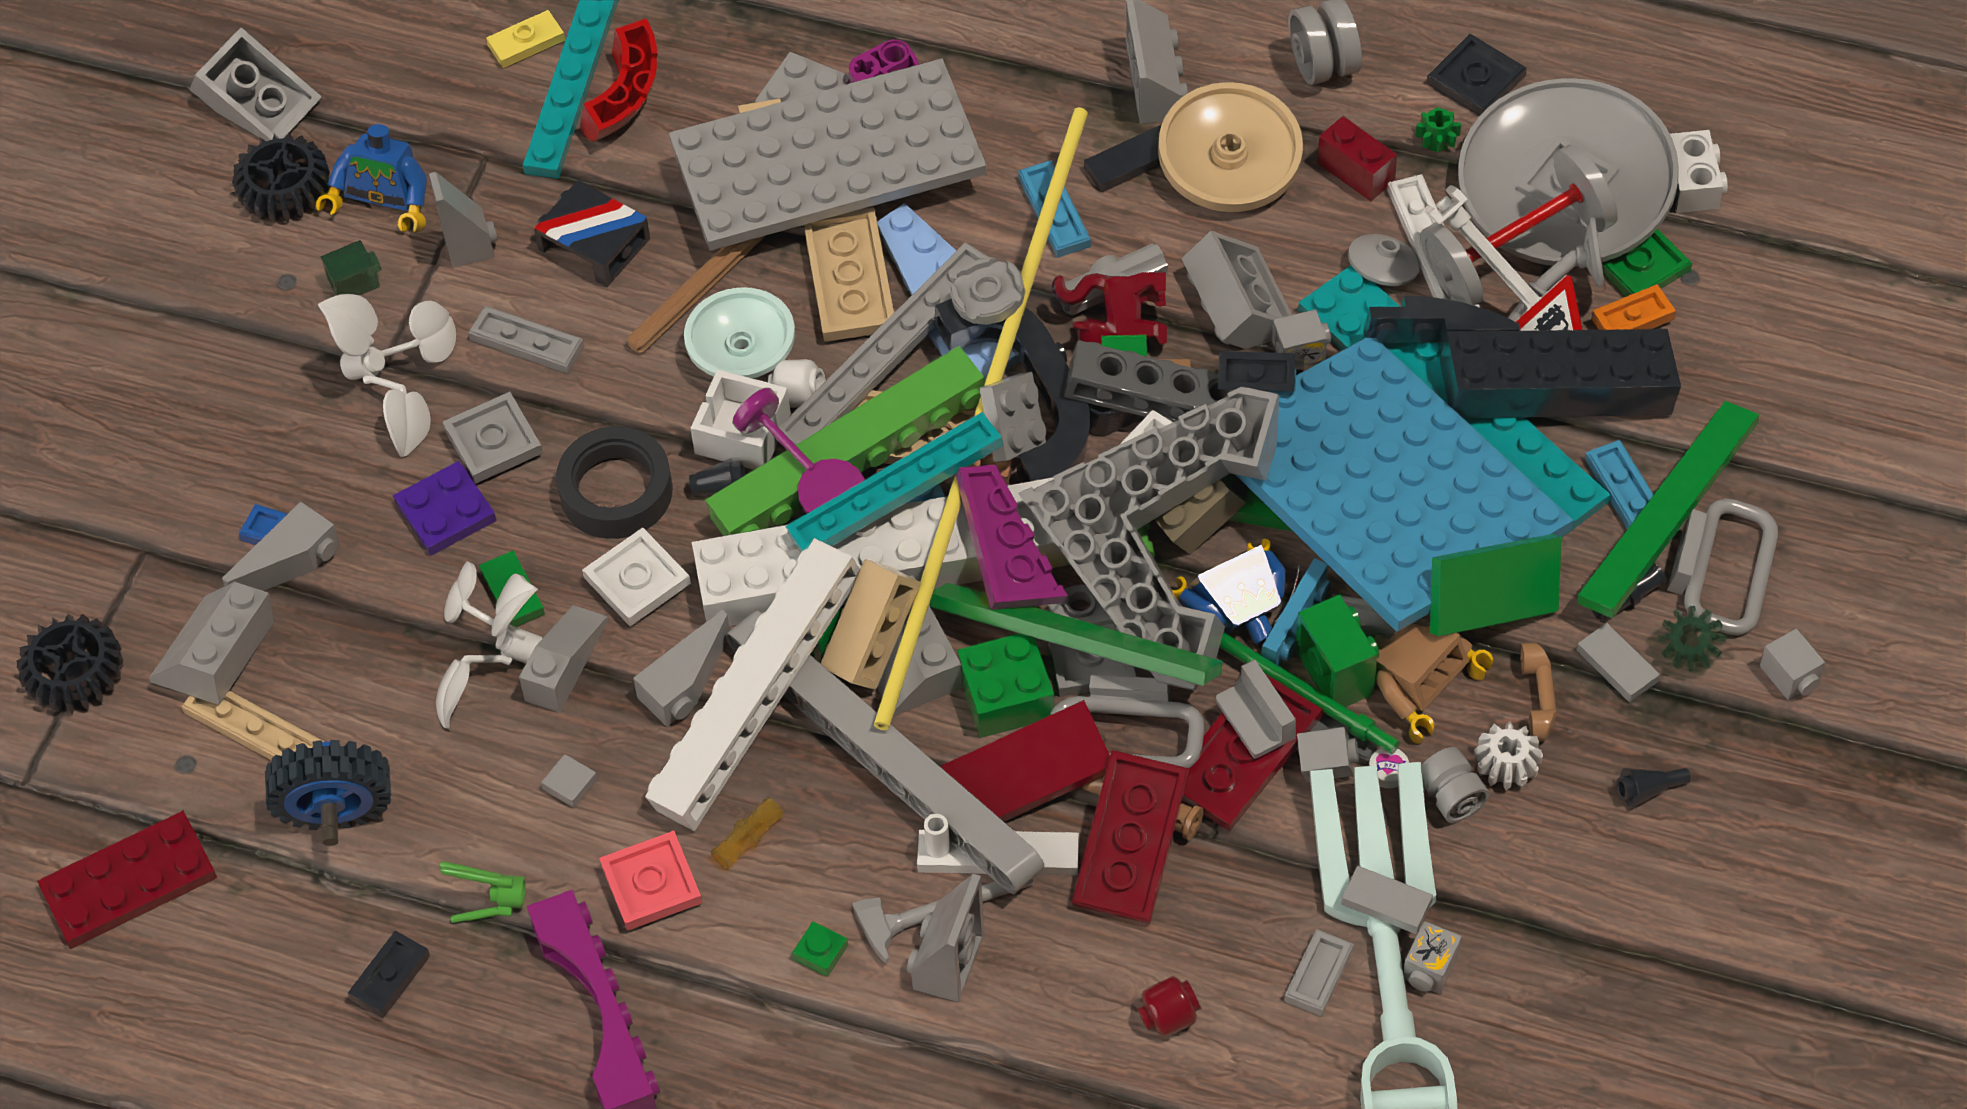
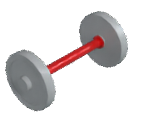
M1567 145L1555 153L1553 156L1554 169L1564 193L1486 237L1495 249L1569 206L1573 207L1587 225L1590 218L1595 217L1598 232L1605 231L1617 222V208L1613 195L1599 169L1584 151L1576 145ZM1433 223L1423 229L1420 233V240L1424 255L1444 291L1453 301L1474 306L1480 304L1484 299L1483 288L1473 262L1482 258V256L1473 246L1464 250L1452 232L1442 224Z

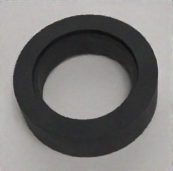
M611 426L584 434L565 450L557 467L556 480L564 513L578 529L595 537L620 539L630 537L641 528L647 530L661 519L671 502L673 484L667 455L662 446L653 437L634 428ZM610 458H628L637 461L651 475L646 491L637 500L620 507H602L589 502L579 492L580 481L590 467Z

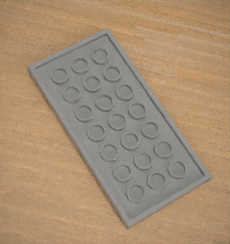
M943 58L669 132L671 146L709 251L987 174V165Z

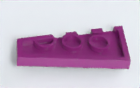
M997 466L959 467L956 478L990 609L1064 604L1068 595L1062 585H1057L1051 574L1053 568L1046 555L1042 556L1035 545L1033 541L1035 535L1029 524H1024L1016 510L1018 504Z

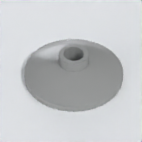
M1367 234L1360 236L1351 243L1348 250V259L1355 271L1377 284L1386 286L1405 285L1413 281L1419 272L1420 263L1416 253L1402 241L1387 235Z

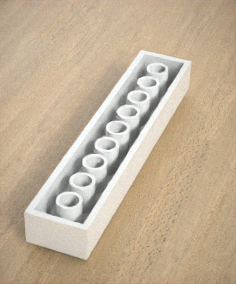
M1054 478L1008 485L1018 504L1016 508L1024 524H1029L1035 535L1033 541L1042 556L1046 555L1052 568L1071 565L1018 494L1027 488L1032 487L1034 489ZM948 496L903 504L832 547L852 556L860 570L864 560L868 559L890 566L907 576L913 575L915 580L920 582ZM963 501L934 589L946 583L961 585L983 581ZM787 525L692 542L706 622L722 609L728 614L729 626L739 624L755 610L761 613L768 610L775 599L779 585L789 578L796 567L797 559L801 553L788 535L785 527ZM849 595L843 602L842 606L846 605Z

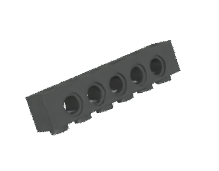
M1078 340L1070 360L1064 397L1144 417L1154 410L1171 422L1179 420L1178 416L1204 404H1207V406L1227 397V393L1233 390L1218 389L1219 374L1212 373L1207 369H1195L1175 364L1170 360H1158L1139 355L1133 351H1121L1102 346L1096 342Z

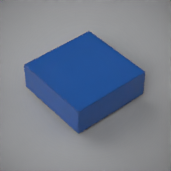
M255 504L239 532L241 541L256 545L287 513Z

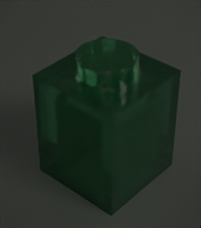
M361 240L320 256L326 278L336 296L342 294L360 296L380 287L377 272L382 271L378 258L374 251H366Z

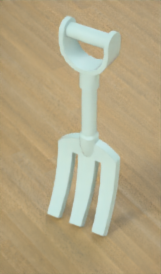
M1421 762L1400 763L1397 766L1405 884L1433 894L1432 906L1436 903V890L1426 821ZM1377 765L1354 767L1359 866L1394 879L1382 809ZM1333 769L1309 771L1324 912L1341 921L1367 927L1369 935L1373 938L1383 1014L1380 1017L1383 1042L1370 1051L1363 1063L1360 1095L1361 1108L1457 1109L1454 1075L1448 1058L1436 1045L1416 1037L1413 1014L1408 1009L1398 941L1400 928L1341 905L1342 896L1350 880L1340 826ZM1406 1062L1416 1063L1428 1069L1439 1080L1440 1086L1371 1091L1370 1084L1375 1075L1386 1066Z

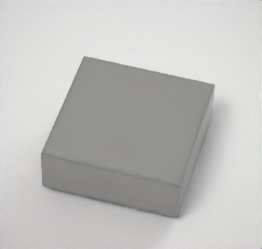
M564 754L543 779L541 785L543 790L574 808L598 778L596 772Z

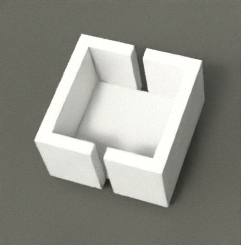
M717 369L705 395L706 402H702L691 426L695 454L720 461L732 459L735 462L741 460L744 467L754 470L770 461L777 445L775 437L765 426L749 434L741 433L734 427L732 420L737 409L752 394L763 388H771L779 398L778 408L771 420L780 427L791 414L788 388Z

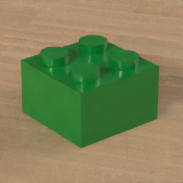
M1339 594L1298 612L1296 655L1318 691L1344 707L1373 696L1375 678L1377 676L1376 663L1380 653L1375 640L1371 636L1366 637L1362 631L1360 618L1354 607H1348Z
M1019 633L957 650V657L961 663L963 689L979 738L1028 726L1050 716L1054 708V693L1034 637Z

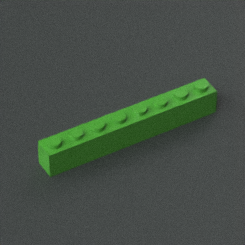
M958 346L796 444V446L813 463L835 458L848 461L862 473L870 467L881 465L887 460L889 455L899 449L914 445L922 435L930 430L945 426L953 416L961 411L976 407L981 397L979 388L984 386L985 378L963 349ZM786 450L707 498L706 504L711 520L723 536L772 528L775 525L778 526L786 523L793 514L803 509L799 502L798 485L801 475L806 469Z

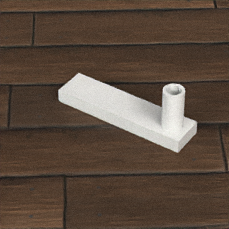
M932 814L925 819L924 830H919L918 872L986 874L949 841L948 821L943 815ZM1015 831L1042 858L1044 869L1037 875L1078 876L1079 833Z

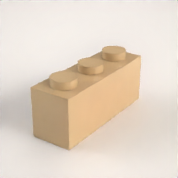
M865 559L861 570L856 576L855 584L847 603L841 611L833 636L826 647L821 665L831 673L852 684L876 690L921 582L890 566Z

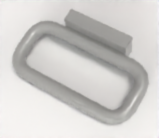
M1727 498L1716 500L1708 506L1705 513L1692 509L1681 531L1667 591L1682 595L1686 589L1684 606L1688 615L1696 623L1706 628L1736 636L1747 634L1755 628L1760 617L1778 539V526L1774 518L1767 511L1757 506ZM1723 514H1732L1754 521L1763 530L1743 618L1739 620H1731L1704 610L1700 604V596L1718 521Z
M1091 674L1089 685L1090 697H1068L1058 702L1050 714L1052 715L1085 700L1089 711L1093 713L1181 718L1189 724L1186 749L1181 755L1175 757L1132 755L1190 768L1199 759L1202 750L1204 719L1201 714L1189 704L1172 702L1170 685L1160 683L1155 678Z

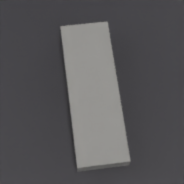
M484 306L468 333L470 341L566 374L570 372L584 348L582 338L488 306Z

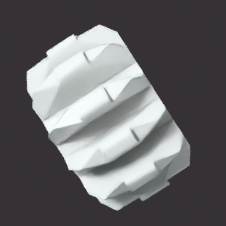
M1510 721L1503 730L1496 724H1493L1489 734H1481L1478 739V746L1474 751V759L1478 763L1477 771L1479 776L1489 775L1488 782L1490 787L1499 781L1503 782L1506 791L1513 782L1523 789L1527 783V778L1535 779L1539 770L1538 766L1542 763L1543 753L1538 749V737L1528 736L1526 725L1517 731L1513 729Z

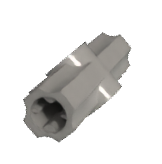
M1152 243L1121 258H1117L1114 255L1104 256L1091 266L1089 272L1065 282V286L1068 290H1073L1085 275L1094 273L1128 277L1141 272L1167 273L1168 265L1160 247ZM1093 288L1084 301L1074 305L1061 302L1060 304L1065 313L1072 316L1105 300L1102 290Z

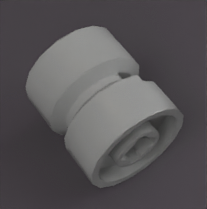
M1449 747L1438 751L1421 765L1423 788L1429 796L1437 798L1435 805L1449 823L1460 822L1472 816L1484 806L1490 796L1488 789L1476 773H1470L1471 765L1459 748Z

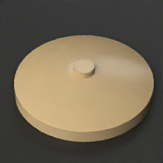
M1233 82L1206 85L1180 98L1171 107L1163 120L1158 144L1160 165L1170 184L1191 202L1211 210L1223 212H1242L1257 209L1280 197L1295 180L1300 169L1303 152L1301 129L1290 109L1277 97L1263 89Z

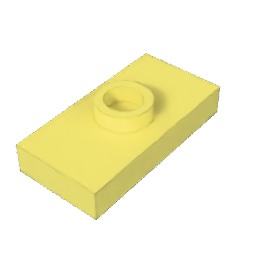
M547 10L488 36L486 40L488 47L502 68H505L565 41V36L550 11Z

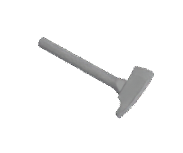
M1031 879L1021 889L1033 885V879ZM995 881L982 885L983 902L1009 893ZM880 898L859 900L854 902L852 906L869 944L877 956L884 963H887L890 960L886 949L892 944L891 937L905 928L923 923L927 914H933L937 901L900 914L886 915L883 914Z

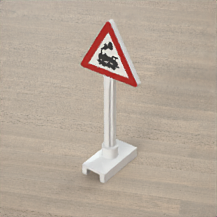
M1450 185L1445 190L1452 199L1445 196L1436 205L1439 211L1429 205L1423 210L1435 223L1440 225L1445 221L1454 232L1458 230L1527 306V310L1515 320L1520 325V331L1582 330L1572 277L1565 275L1543 296L1539 297L1469 220L1471 216L1462 207L1468 199L1458 188Z

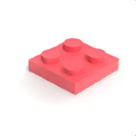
M675 831L599 858L601 868L627 931L702 904L701 894Z

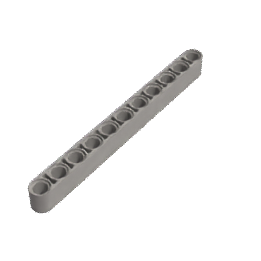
M755 610L725 634V639L734 653H736L741 645L747 642L753 633L755 623L762 614L761 612ZM811 655L808 656L783 695L789 702L924 820L932 814L943 815L948 821L949 841L1007 892L1015 894L1044 869L1042 858L1029 843L891 724L888 730L877 729L874 726L877 712Z

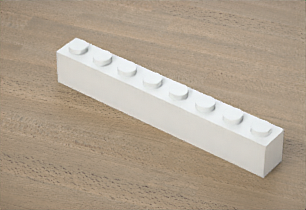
M815 538L808 549H804L800 553L793 572L787 580L779 585L772 604L766 612L758 617L753 633L747 642L737 649L732 665L726 674L716 681L711 697L703 709L698 710L694 715L690 729L682 741H679L673 747L670 759L661 773L657 774L650 782L648 793L645 797L657 812L695 832L851 592L856 576L860 571L852 556Z

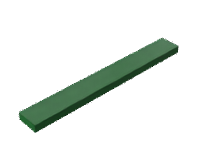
M1724 401L1578 594V604L1613 619L1689 517L1692 509H1695L1759 422L1758 413Z
M946 583L935 589L929 606L934 609L1201 686L1222 673L1223 661L1032 606L991 610L986 593L951 583Z

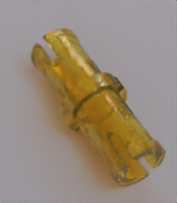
M765 798L745 820L739 819L733 825L734 830L716 848L711 850L713 858L723 868L729 869L751 846L755 848L762 841L761 836L778 819L784 816L781 807L773 799Z

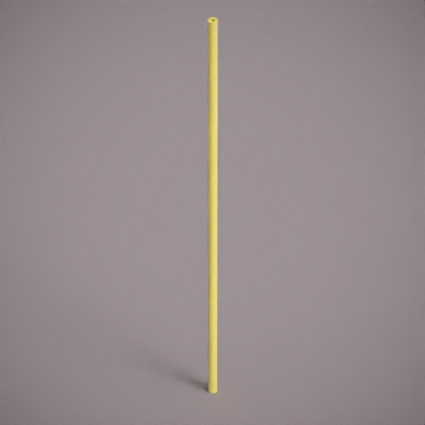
M1078 107L1073 111L1021 271L1026 291L1023 303L1013 315L1005 320L984 386L1000 381L1003 378L1088 112L1083 108ZM981 397L974 416L981 412L984 413ZM956 474L874 722V726L880 730H888L961 508L962 498Z

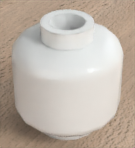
M807 359L783 360L776 365L774 373H771L768 378V383L788 388L790 408H799L826 381L823 370L818 368L812 360Z

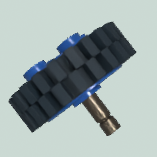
M322 740L313 741L312 748H308L305 743L296 745V752L287 748L282 751V756L275 755L272 757V763L268 762L266 765L265 791L267 810H271V815L274 818L280 817V822L284 824L293 821V827L301 828L305 823H308V830H317L319 825H322V844L334 846L338 844V824H341L343 828H351L352 821L362 825L367 823V817L374 820L379 817V812H385L388 809L387 804L390 805L391 803L390 765H388V759L382 757V753L378 750L371 752V746L365 744L357 749V743L353 741H348L345 746H340V740H330V742H322Z

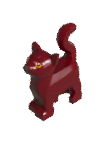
M1141 272L1129 277L1107 276L1094 273L1085 275L1073 290L1066 288L1063 276L1058 275L1054 278L1052 282L1053 294L1063 304L1074 305L1084 301L1093 288L1102 290L1104 294L1106 321L1103 322L1090 318L1074 322L1073 328L1077 329L1078 340L1096 342L1102 345L1101 336L1146 335V338H1154L1157 344H1167L1166 324L1141 319V303L1152 301L1156 306H1166V272Z

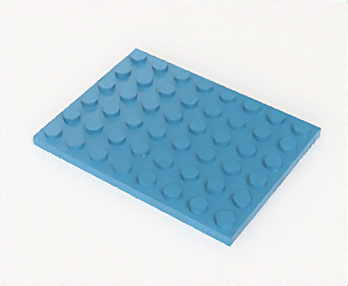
M1365 338L1296 375L1295 392L1267 391L1280 396L1277 446L1267 481L1236 475L1397 632L1430 613V606L1432 604V557L1550 534L1562 536L1571 531L1574 521L1376 338Z

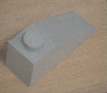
M437 172L429 173L452 268L494 258L491 243L498 242L493 220L486 222L483 210L478 204Z
M300 502L222 577L224 586L237 582L264 591L314 571L323 561L329 560L340 546L335 526Z
M574 605L571 606L535 646L519 676L525 702L558 713L562 711L608 622V616Z
M723 609L633 678L637 698L666 727L677 719L685 718L692 711L693 707L698 703L727 643L725 634L730 631L728 614Z

